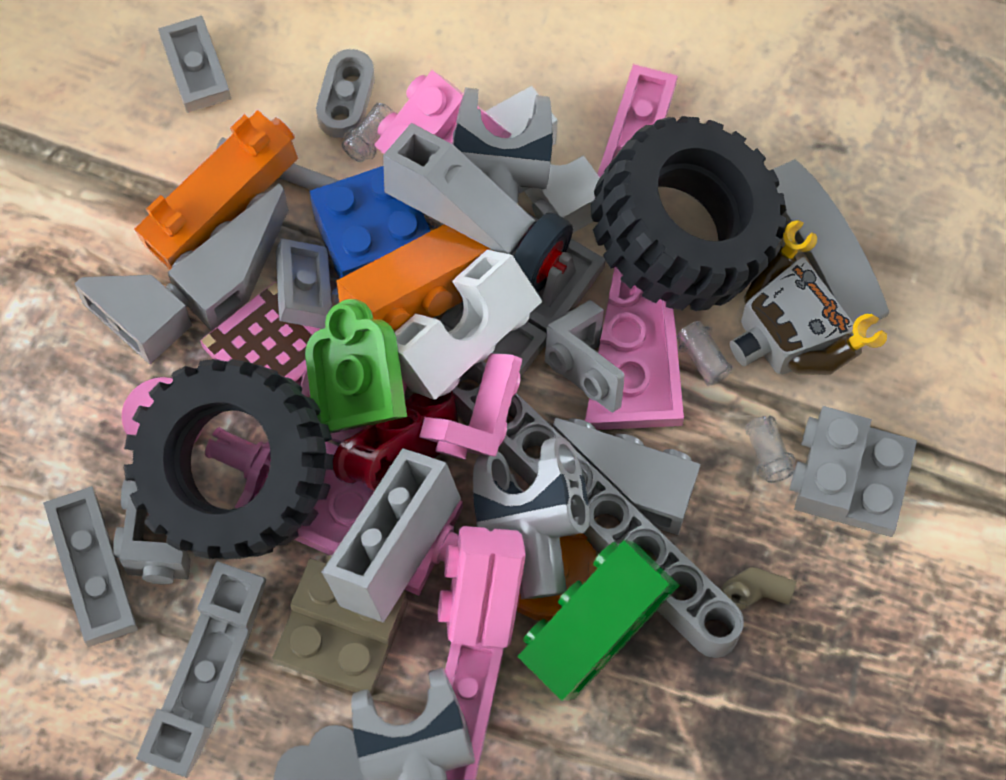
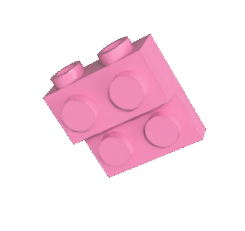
M433 70L427 76L421 75L417 77L407 89L406 95L409 100L398 114L391 113L381 121L378 127L380 138L374 146L385 154L411 123L452 144L453 132L463 92ZM481 109V120L488 131L501 138H509L512 135Z

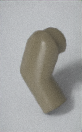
M750 567L728 579L723 584L721 591L737 605L739 610L749 607L764 597L789 605L797 581L756 567Z

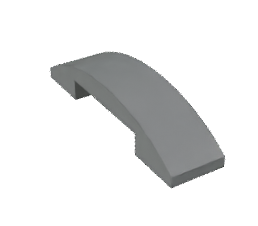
M795 159L774 168L780 182L776 189L778 193L784 194L787 209L781 216L786 217L787 225L796 220L804 222L801 229L795 234L798 244H802L812 232L817 235L815 247L810 251L804 252L819 278L851 321L854 323L863 314H873L879 320L888 316L889 309L876 276L854 233L827 192L812 174Z
M216 561L197 608L200 616L161 710L156 709L137 755V760L188 778L216 723L241 662L266 583L264 577Z

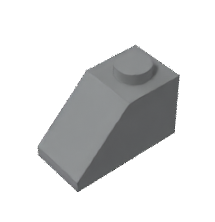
M152 275L81 277L75 283L83 305L149 364L156 360L192 326L186 308L189 305V301L184 294L171 283L163 286Z

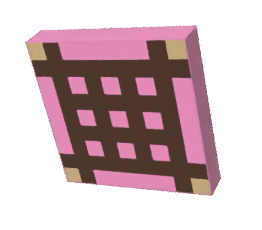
M275 281L201 339L200 342L202 348L213 359L222 361L235 359L278 371V374L291 378L301 385L306 368V346L310 337L320 328L279 321L278 288Z

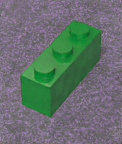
M623 540L619 545L616 542L609 544L593 562L597 570L584 584L580 580L572 584L558 600V604L562 608L549 622L546 619L540 620L523 639L527 646L517 657L561 701L575 700L679 587V584L635 542Z

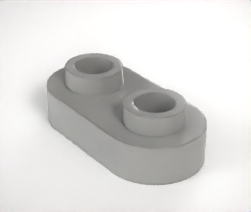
M356 49L342 50L336 53L328 63L316 105V113L319 127L331 137H349L355 134L363 124L375 81L373 62L366 53ZM348 76L358 77V79L353 82L345 80V78H347ZM337 115L348 116L344 120H334V117Z

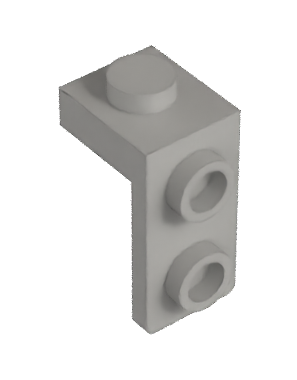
M589 300L574 310L563 313L557 320L547 325L544 362L556 373L562 374L583 390L590 399L597 401L610 412H615L622 405L625 375L623 371L594 350L600 346L604 309Z
M124 480L121 490V507L126 510L124 527H117L115 532L114 557L119 558L127 575L142 576V579L149 583L165 585L173 583L174 579H189L191 559L187 551H179L163 542L143 541L147 510L135 509L130 495L138 491L136 482Z

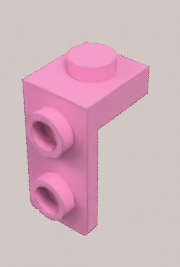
M490 354L469 426L451 420L425 417L419 437L437 442L436 452L450 457L465 460L467 452L496 457L498 447L506 436V418L511 400L520 385L521 377L519 371L522 358L508 354Z

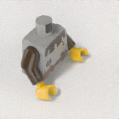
M792 221L786 226L783 233L786 244L784 247L781 246L777 256L768 264V267L751 282L744 296L745 308L741 323L746 332L730 341L731 351L742 366H747L764 356L774 371L781 375L792 371L798 375H831L862 353L863 346L867 345L871 348H878L887 341V333L882 330L875 333L872 337H866L868 327L876 324L879 321L878 317L873 314H863L853 323L805 257L799 260L796 259L795 255L798 251H810L817 243V235L812 232L802 244H796L794 237L796 232L803 226L804 222Z

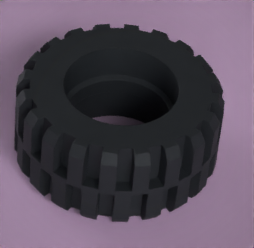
M681 116L678 121H676L675 117H667L656 120L653 125H645L639 129L604 170L593 191L595 199L591 203L592 221L598 222L593 229L598 246L604 245L606 249L603 257L611 269L616 267L623 276L620 280L630 289L635 285L642 290V297L654 303H657L660 299L666 301V307L682 311L688 305L694 311L709 310L713 305L721 306L731 301L738 293H741L777 256L781 248V239L787 226L786 217L781 216L787 210L784 194L777 192L776 188L780 185L774 169L769 171L765 166L766 157L758 148L753 151L744 143L747 138L737 131L730 134L723 130V124L713 120H708L705 124L700 123L699 117ZM658 187L680 190L702 204L713 219L718 234V241L697 238L680 228L663 207Z
M218 359L203 360L199 362L197 368L184 366L172 372V383L159 382L149 392V396L154 400L150 407L139 405L132 420L140 425L136 435L127 434L124 447L125 450H133V464L124 465L125 481H135L138 491L131 493L130 498L136 510H147L149 513L144 523L154 534H166L168 536L167 544L179 551H192L195 557L206 559H244L245 557L262 556L273 552L274 547L288 545L298 538L297 530L301 526H310L319 514L314 509L318 499H327L331 485L324 483L326 469L333 470L334 455L327 454L325 442L332 440L331 433L327 424L320 423L317 416L320 414L321 409L314 399L305 397L301 393L303 387L291 378L278 374V371L235 359H230L229 361ZM226 411H240L254 417L266 433L271 452L270 470L264 486L247 505L235 509H222L211 505L199 492L191 470V454L198 434L212 418Z

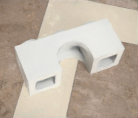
M530 86L485 112L512 134L509 138H514L524 131L528 119L532 118L535 96L539 94L533 86ZM552 113L553 145H555L558 120ZM583 155L565 165L550 164L549 180L546 189L519 187V193L525 191L533 202L532 209L537 219H540L546 213L558 214L572 224L574 233L593 222L591 218V203L595 199L593 191L600 177Z
M486 250L452 280L463 299L464 309L460 322L451 331L447 332L440 320L420 314H414L395 331L402 379L412 392L434 400L451 392L458 385L459 377L474 364L487 359L494 352L495 345L510 331L522 327L529 320L530 313L543 302L513 255Z

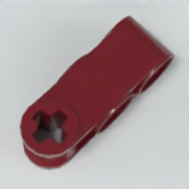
M453 391L435 400L414 392L405 401L407 417L368 425L352 437L345 439L338 446L334 454L333 471L335 476L345 483L353 484L358 481L366 483L369 489L375 491L402 448L434 459L440 454L436 452L438 443L419 437L425 417L451 420L459 423Z

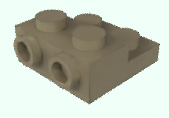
M325 555L322 562L309 558L290 604L292 612L272 659L277 665L352 692L368 689L372 696L407 608V592H402L384 623L339 606L322 573L332 555Z

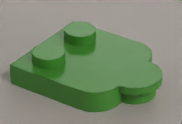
M355 299L341 301L329 310L325 320V328L316 331L310 337L306 346L305 358L310 397L314 399L321 409L320 414L317 416L320 423L327 424L330 433H336L407 417L398 345L393 328L383 320L373 319L371 310L364 302Z

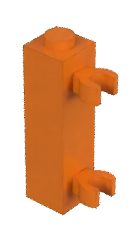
M259 110L250 118L244 114L230 127L233 134L166 199L160 195L146 208L149 215L134 230L144 247L168 269H172L175 261L183 253L190 250L194 251L206 242L217 226L226 221L231 222L244 212L249 202L256 195L265 192L298 159L292 142L295 136L280 119L275 117L270 121Z

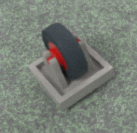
M552 212L546 213L540 219L529 214L535 220V224L512 253L516 262L543 301L530 313V318L527 322L546 334L548 324L557 320L563 313L572 311L577 307L605 268L606 262L600 255L571 239L573 234L572 224Z

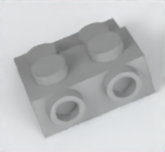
M823 406L818 419L809 417L805 427L801 445L810 449L806 463L797 461L789 490L798 493L794 510L892 537L896 531L917 440L871 428L872 419Z

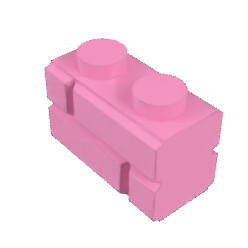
M463 526L461 529L459 528L457 546H447L445 577L452 578L450 591L441 590L438 621L447 622L448 640L452 644L477 645V643H482L483 646L503 648L511 645L526 556L523 536L519 531L504 529L489 531L487 528Z

